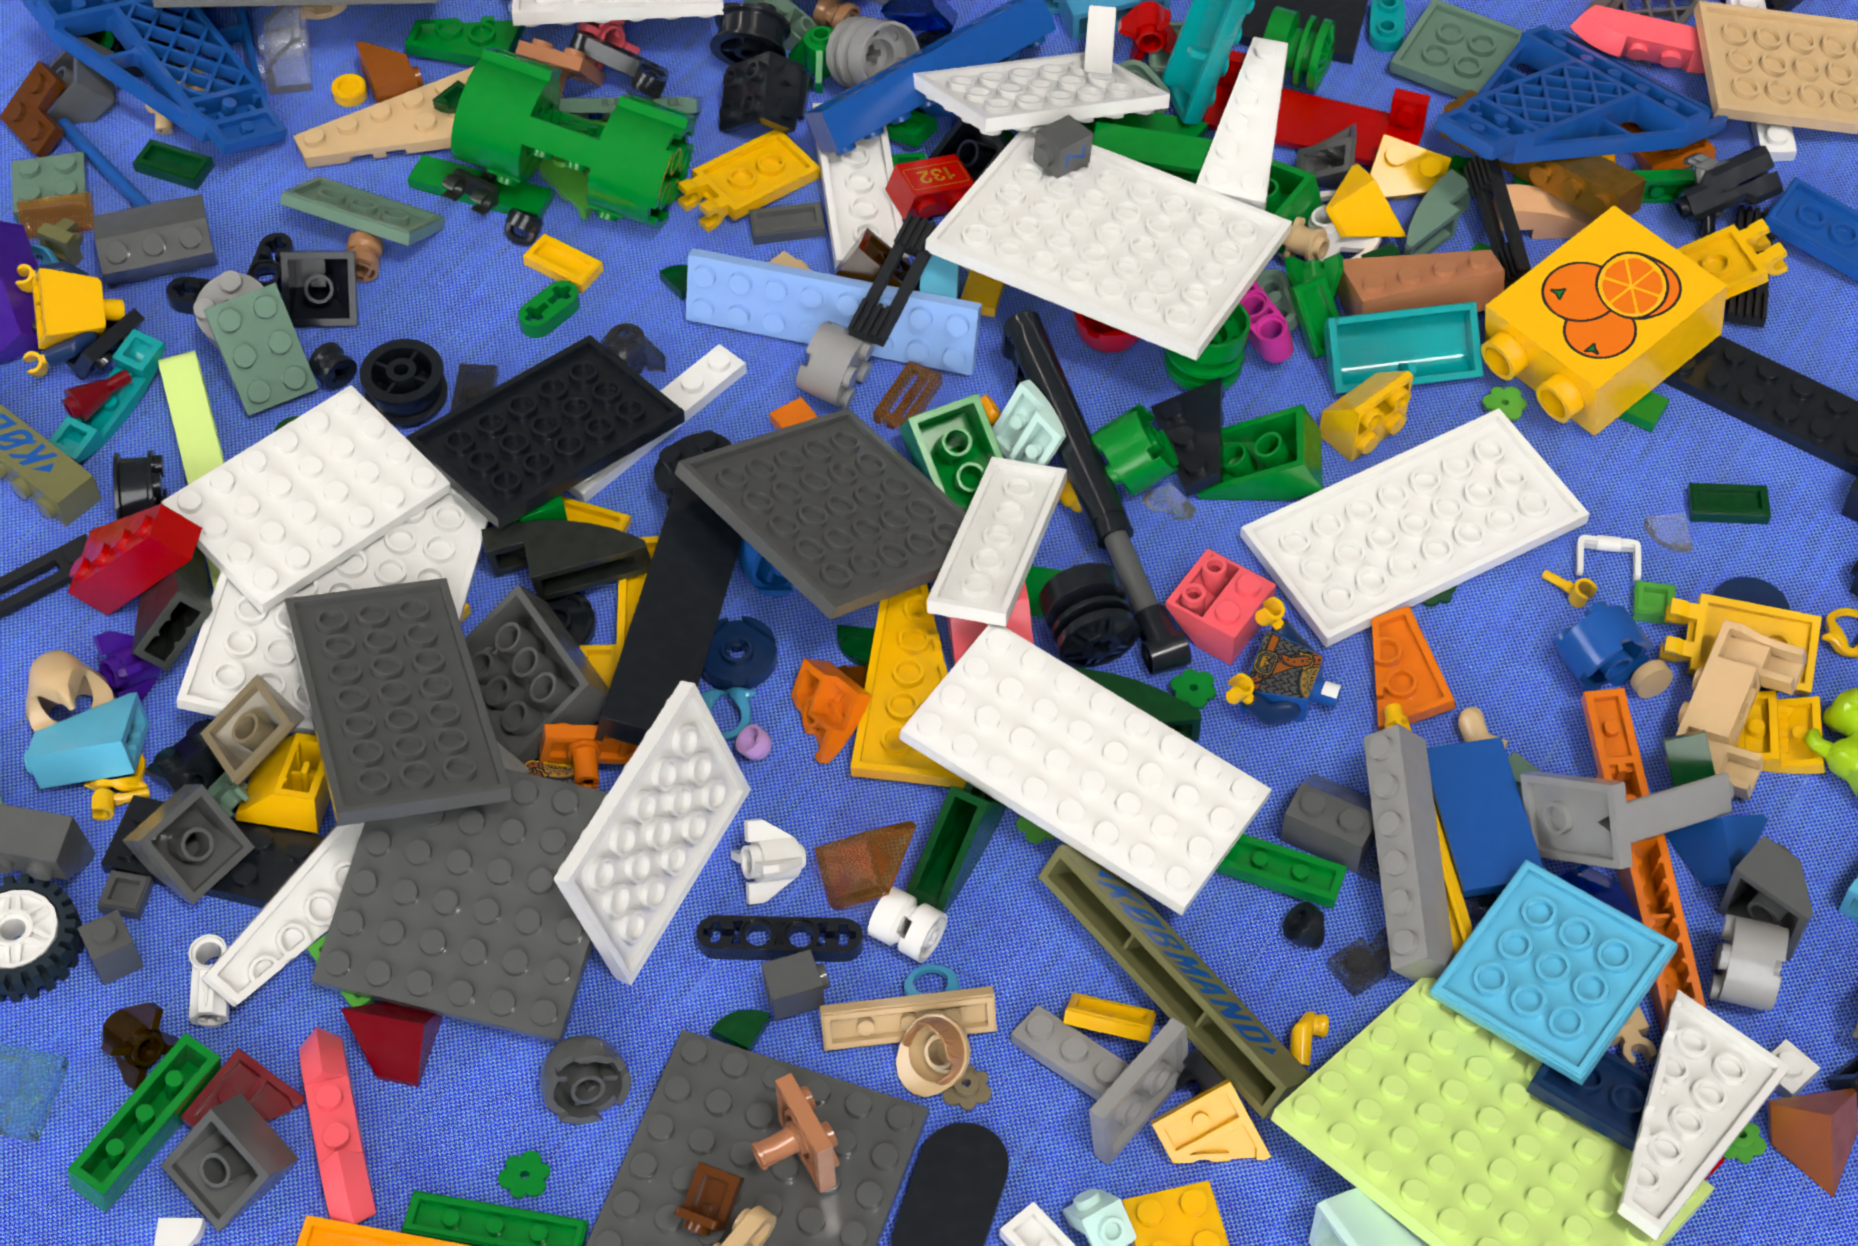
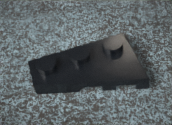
M1221 378L1150 406L1159 429H1163L1175 450L1179 462L1175 467L1178 468L1177 473L1187 496L1223 482L1224 445L1222 442V425H1224V412L1222 410V398H1224V385Z

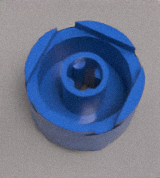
M1600 601L1585 611V618L1573 627L1562 630L1554 639V643L1558 647V656L1584 691L1601 690L1600 686L1609 682L1615 688L1631 679L1638 667L1648 662L1649 658L1645 654L1647 649L1653 651L1654 648L1625 607L1621 605L1607 606L1604 601Z

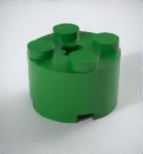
M1140 404L1130 408L1091 434L1094 445L1102 454H1105L1109 462L1105 465L1108 476L1116 485L1123 482L1125 488L1132 496L1144 492L1176 472L1178 468L1175 466L1179 464L1175 450L1163 429L1157 431L1150 424L1155 418Z

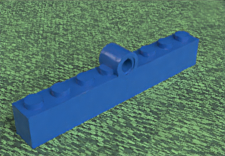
M1009 0L807 111L804 115L821 153L836 152L837 156L846 154L856 148L855 142L862 138L868 140L884 132L883 126L890 122L898 124L909 119L912 116L910 111L917 107L933 117L956 115L953 112L944 110L942 105L927 99L926 95L916 90L913 73L992 64L999 61H1012L1020 56L1019 50L1024 47L1030 49L1046 42L1045 36L1057 29L1045 0Z

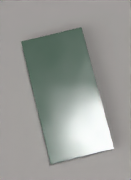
M320 176L281 193L280 205L407 246L443 230L445 217H442V215Z

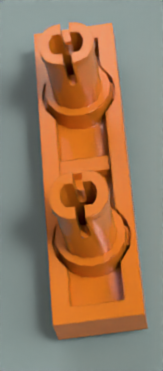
M544 724L538 748L539 761L573 763L575 785L597 789L600 783L598 763L626 764L638 746L604 736L603 742L594 740L598 725Z

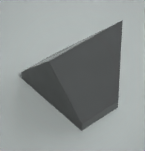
M1356 123L1313 146L1298 149L1296 168L1315 174L1318 187L1338 189L1348 171L1354 165L1357 139Z

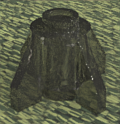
M632 323L618 324L611 328L600 342L639 375L643 372L646 365L647 371L666 372V356L645 337L643 330Z

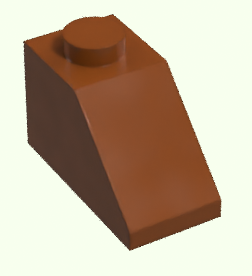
M364 41L356 43L360 66L376 103L424 86L419 68L417 66L411 67L406 54Z

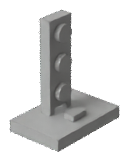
M1039 1005L1010 1034L1013 1045L1097 1100L1089 1109L1094 1156L1108 1166L1179 1087L1177 1081L1186 1067L1182 1062L1189 1055L1187 1026L1173 1017L1129 1064L1070 1025L1063 1024L1061 1019Z

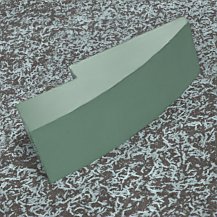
M1453 169L1449 170L1433 185L1416 209L1409 226L1404 255L1431 254L1456 235L1459 216L1469 209L1471 192L1467 179Z

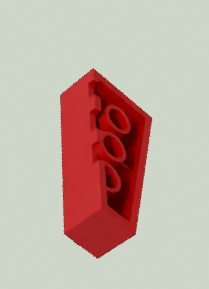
M159 504L92 529L82 555L75 561L69 575L73 579L67 593L109 616L191 561L202 527L165 505Z

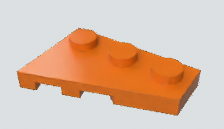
M1408 605L1372 618L1378 731L1386 729L1384 725L1386 718L1383 709L1389 704H1400L1403 714L1408 717L1410 724L1455 709V699L1410 606Z

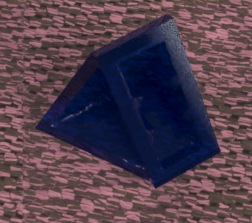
M890 0L883 5L880 11L888 20L905 24L911 31L952 32L959 15L945 0Z

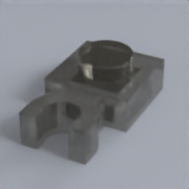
M1386 927L1377 933L1374 942L1368 945L1361 937L1328 958L1327 968L1354 998L1385 978L1388 974L1389 967L1386 964H1391L1389 948L1384 945L1388 942Z

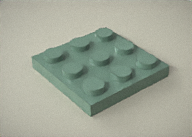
M1432 0L1391 60L1389 72L1457 98L1470 90L1479 93L1517 46L1521 33L1525 31L1447 2Z

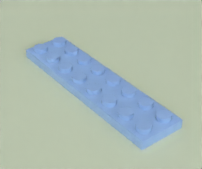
M692 248L688 254L686 320L809 344L820 325L824 322L828 323V320L848 328L873 282ZM887 285L878 304H883V308L890 306L899 287ZM913 290L884 347L875 345L871 356L972 376L976 366L982 303Z

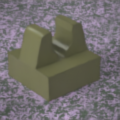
M64 217L55 225L44 222L36 231L41 246L50 248L60 262L66 261L77 266L83 259L79 248L83 241V236L74 232L79 226L78 222Z

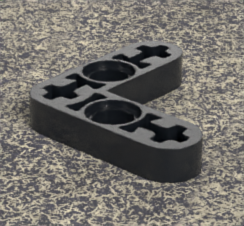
M578 29L575 30L569 44L570 48L581 51L587 57L632 76L631 86L638 91L655 98L661 97L669 75V71L666 68L590 33Z
M271 233L265 236L257 248L247 275L257 280L262 274H275L276 276L272 280L259 282L263 287L276 283L281 293L280 252L294 250L291 238L284 233ZM272 253H276V254H275V260H276V261L273 260ZM182 276L172 280L166 290L172 309L176 312L195 315L193 310L194 303L202 288L211 279Z

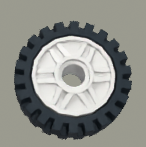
M21 874L19 882H16L13 875L3 877L4 885L0 886L1 1002L5 1001L7 995L12 1002H22L23 993H27L30 999L40 997L38 988L44 986L47 992L52 991L56 988L54 979L57 977L64 982L70 976L67 967L76 968L79 962L77 953H83L84 943L77 929L82 926V922L68 894L63 892L61 887L55 882L50 884L48 881L38 879L34 882L33 878L28 874Z

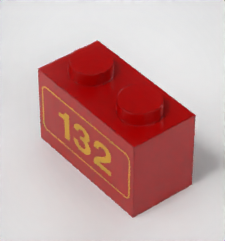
M957 154L896 164L885 190L905 221L908 213H912L914 218L916 215L920 216L921 219L949 213L973 186L974 181Z

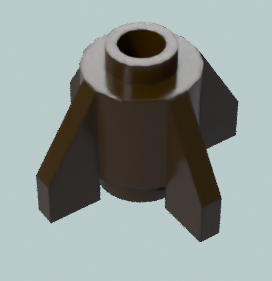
M154 1002L143 1003L114 1012L107 1018L101 1032V1049L108 1055L115 1056L125 1084L134 1091L146 1077L147 1070L142 1066H149L155 1063L163 1051L168 1053L179 1040V1038L159 1030L163 1009Z

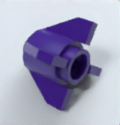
M106 631L93 636L99 656L107 654L106 658L100 661V669L96 671L107 679L111 689H122L114 693L115 698L137 692L142 702L161 674L162 669L132 653L134 638L132 635Z

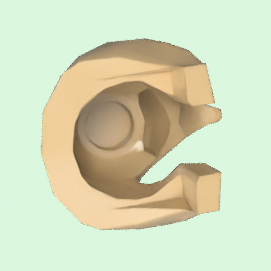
M58 649L43 653L32 662L28 675L25 715L31 728L36 732L58 723L48 716L51 709L59 704H63L70 711L76 708L75 698L83 694L93 696L91 709L114 700L113 691L107 679L71 653Z

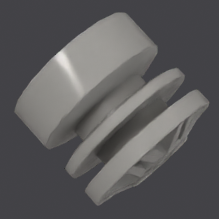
M860 15L847 17L836 25L829 36L826 46V64L831 77L840 86L851 88L919 50V45L915 34L905 24Z

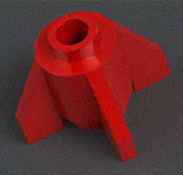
M1155 1L1142 2L1118 22V33L1133 38L1130 60L1141 61L1145 53H1155L1161 50L1163 46L1165 52L1172 53L1178 36L1169 23L1171 21V11L1162 4Z

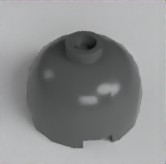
M586 1034L572 1036L559 1042L548 1052L540 1070L541 1094L547 1108L558 1114L560 1121L577 1125L593 1123L602 1119L598 1112L610 1109L616 1102H618L619 1107L624 1103L631 1088V1076L623 1058L614 1045L598 1036Z

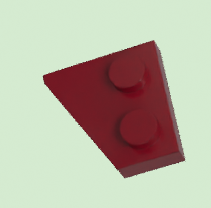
M237 1048L180 1118L183 1123L193 1129L211 1108L241 1093L268 1123L302 1107L305 1103V1097L240 1048Z

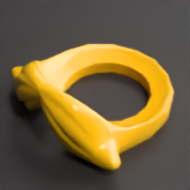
M1851 608L1834 610L1825 618L1824 624L1827 633L1823 634L1821 638L1824 641H1828L1834 651L1840 656L1857 659L1858 644L1854 648L1849 646L1843 630L1835 620L1841 616L1858 618V610Z
M141 753L136 772L130 777L87 781L84 783V787L93 791L113 787L124 793L147 788L148 785L143 782L146 772V759Z

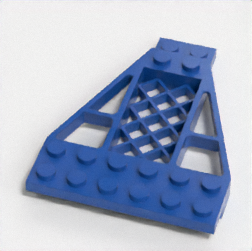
M21 0L54 44L203 143L212 141L223 156L286 139L288 129L269 106L267 93L262 88L245 6H233L237 21L236 26L217 30L202 11L203 8L208 7L153 8L152 0ZM158 24H163V25H166V26L175 28L176 31L174 32V31H171V30H168V29L159 27ZM100 31H110L126 51L103 56L76 37ZM182 32L194 34L196 38L184 35ZM153 38L156 40L169 43V46L152 42L151 39ZM241 42L246 66L230 47L229 43ZM175 47H182L194 51V53L183 52L175 49ZM204 54L210 56L214 61L199 57V55ZM172 61L187 66V68H179L168 64V62ZM130 66L138 67L155 90L123 68ZM193 69H197L212 75L211 77H208L192 71ZM217 77L228 79L232 84L217 80ZM190 84L205 89L203 93L185 86Z
M1541 25L1522 32L1517 46L1479 93L1474 97L1468 98L1461 107L1438 115L1435 129L1447 135L1451 141L1472 149L1483 159L1494 160L1498 158L1503 162L1516 164L1683 148L1725 130L1728 117L1720 115L1713 117L1712 108L1611 54L1593 47L1586 41L1563 29L1555 31L1546 25ZM1521 62L1526 63L1536 73L1526 76L1515 70V67ZM1625 122H1634L1640 129L1647 132L1631 133L1618 125Z

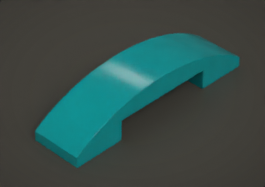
M133 329L112 356L116 367L107 377L108 379L125 369L131 376L132 383L112 393V397L86 422L81 421L79 417L74 419L67 416L49 442L77 463L87 459L100 449L120 429L145 394L159 366L158 360L162 359L166 347L164 342Z

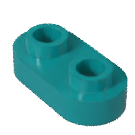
M1373 0L1369 17L1368 42L1373 49L1379 52H1394L1403 43L1405 3L1402 0Z

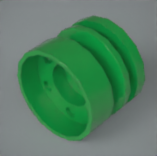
M1276 6L1270 16L1263 38L1288 43L1284 78L1289 69L1293 70V87L1299 88L1307 74L1306 89L1317 92L1332 62L1335 49L1336 21L1325 18L1318 32L1319 16L1311 15L1303 29L1300 28V11Z
M1240 303L1236 306L1197 361L1166 349L1164 367L1169 377L1181 387L1189 390L1219 378L1222 379L1224 390L1235 384L1242 373L1245 347L1247 346L1250 331V316L1244 306Z

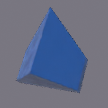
M1764 814L1718 817L1664 834L1704 887L1728 884L1735 867L1756 845L1768 819Z

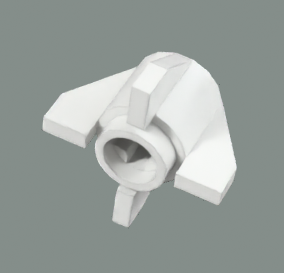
M760 818L744 820L745 841L751 842V844L743 846L741 850H732L731 859L739 863L741 862L742 872L746 879L755 880L753 882H746V903L749 905L765 903L799 877L801 869L806 865V852L803 845L799 844L795 837Z

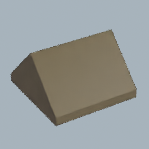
M257 674L200 734L232 782L239 785L264 762L305 717L265 679Z

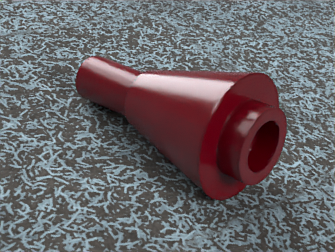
M124 369L106 380H98L65 389L66 398L62 400L63 406L70 417L74 419L79 417L81 421L86 422L112 397V393L132 383V378Z

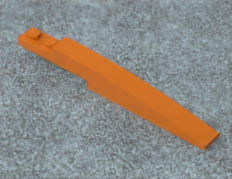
M1617 688L1583 692L1581 702L1598 772L1596 778L1624 781L1626 801L1649 795L1625 689ZM1665 834L1631 843L1633 866L1621 870L1616 869L1628 915L1677 943L1676 953L1649 990L1662 1034L1664 1033L1672 999L1677 990H1680L1706 1008Z

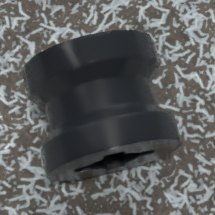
M335 342L322 344L315 349L309 359L312 372L315 375L321 376L323 383L332 390L340 389L350 383L357 371L355 361L350 356L344 355L343 349Z

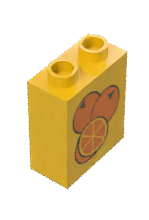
M1613 205L1485 305V343L1481 346V354L1487 366L1498 377L1504 380H1511L1516 376L1533 389L1542 408L1554 420L1566 423L1572 419L1595 436L1722 334L1727 285Z

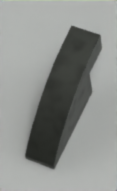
M534 520L510 523L501 529H498L496 526L481 529L485 553L495 577L529 568L530 578L537 596L544 601L648 573L652 561L645 540L614 528L587 522Z

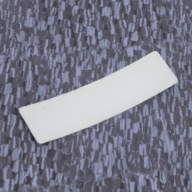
M1089 6L1084 72L1112 74L1116 21L1115 7Z

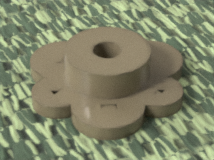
M968 1064L964 1076L954 1086L943 1092L944 1102L949 1106L960 1105L964 1111H972L976 1104L987 1103L991 1098V1089L986 1085L988 1083L987 1073L984 1071L976 1072L975 1068Z

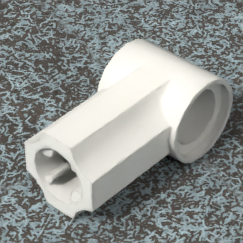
M207 934L200 936L194 940L188 952L189 960L192 964L189 1020L191 1024L200 1025L204 1028L221 1027L222 1024L229 1022L230 1004L201 979L213 965H205V963L213 957H220L228 948L224 940L217 935Z

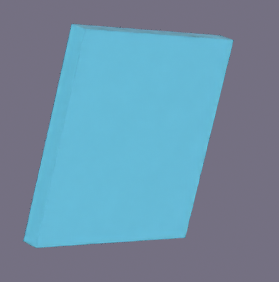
M1526 859L1430 989V994L1432 998L1582 1086L1676 953L1677 943Z

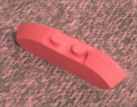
M1594 5L1586 10L1570 25L1571 29L1584 41L1605 53L1618 57L1620 55L1626 56L1631 60L1658 63L1667 68L1676 67L1690 73L1705 74L1697 27Z
M316 1027L299 1048V1055L322 1185L330 1220L358 1224L376 1214V1204L347 1054L342 1037Z

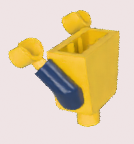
M63 261L37 266L36 270H33L28 264H20L17 267L16 271L21 277L28 276L27 279L18 280L15 283L23 292H33L38 349H45L42 355L35 351H28L23 356V360L26 363H31L35 360L39 361L36 368L27 371L32 377H42L48 372L49 365H58L81 354L101 337L106 329V321H119L125 316L123 299H103L101 280L97 277L89 276L88 273L69 262Z

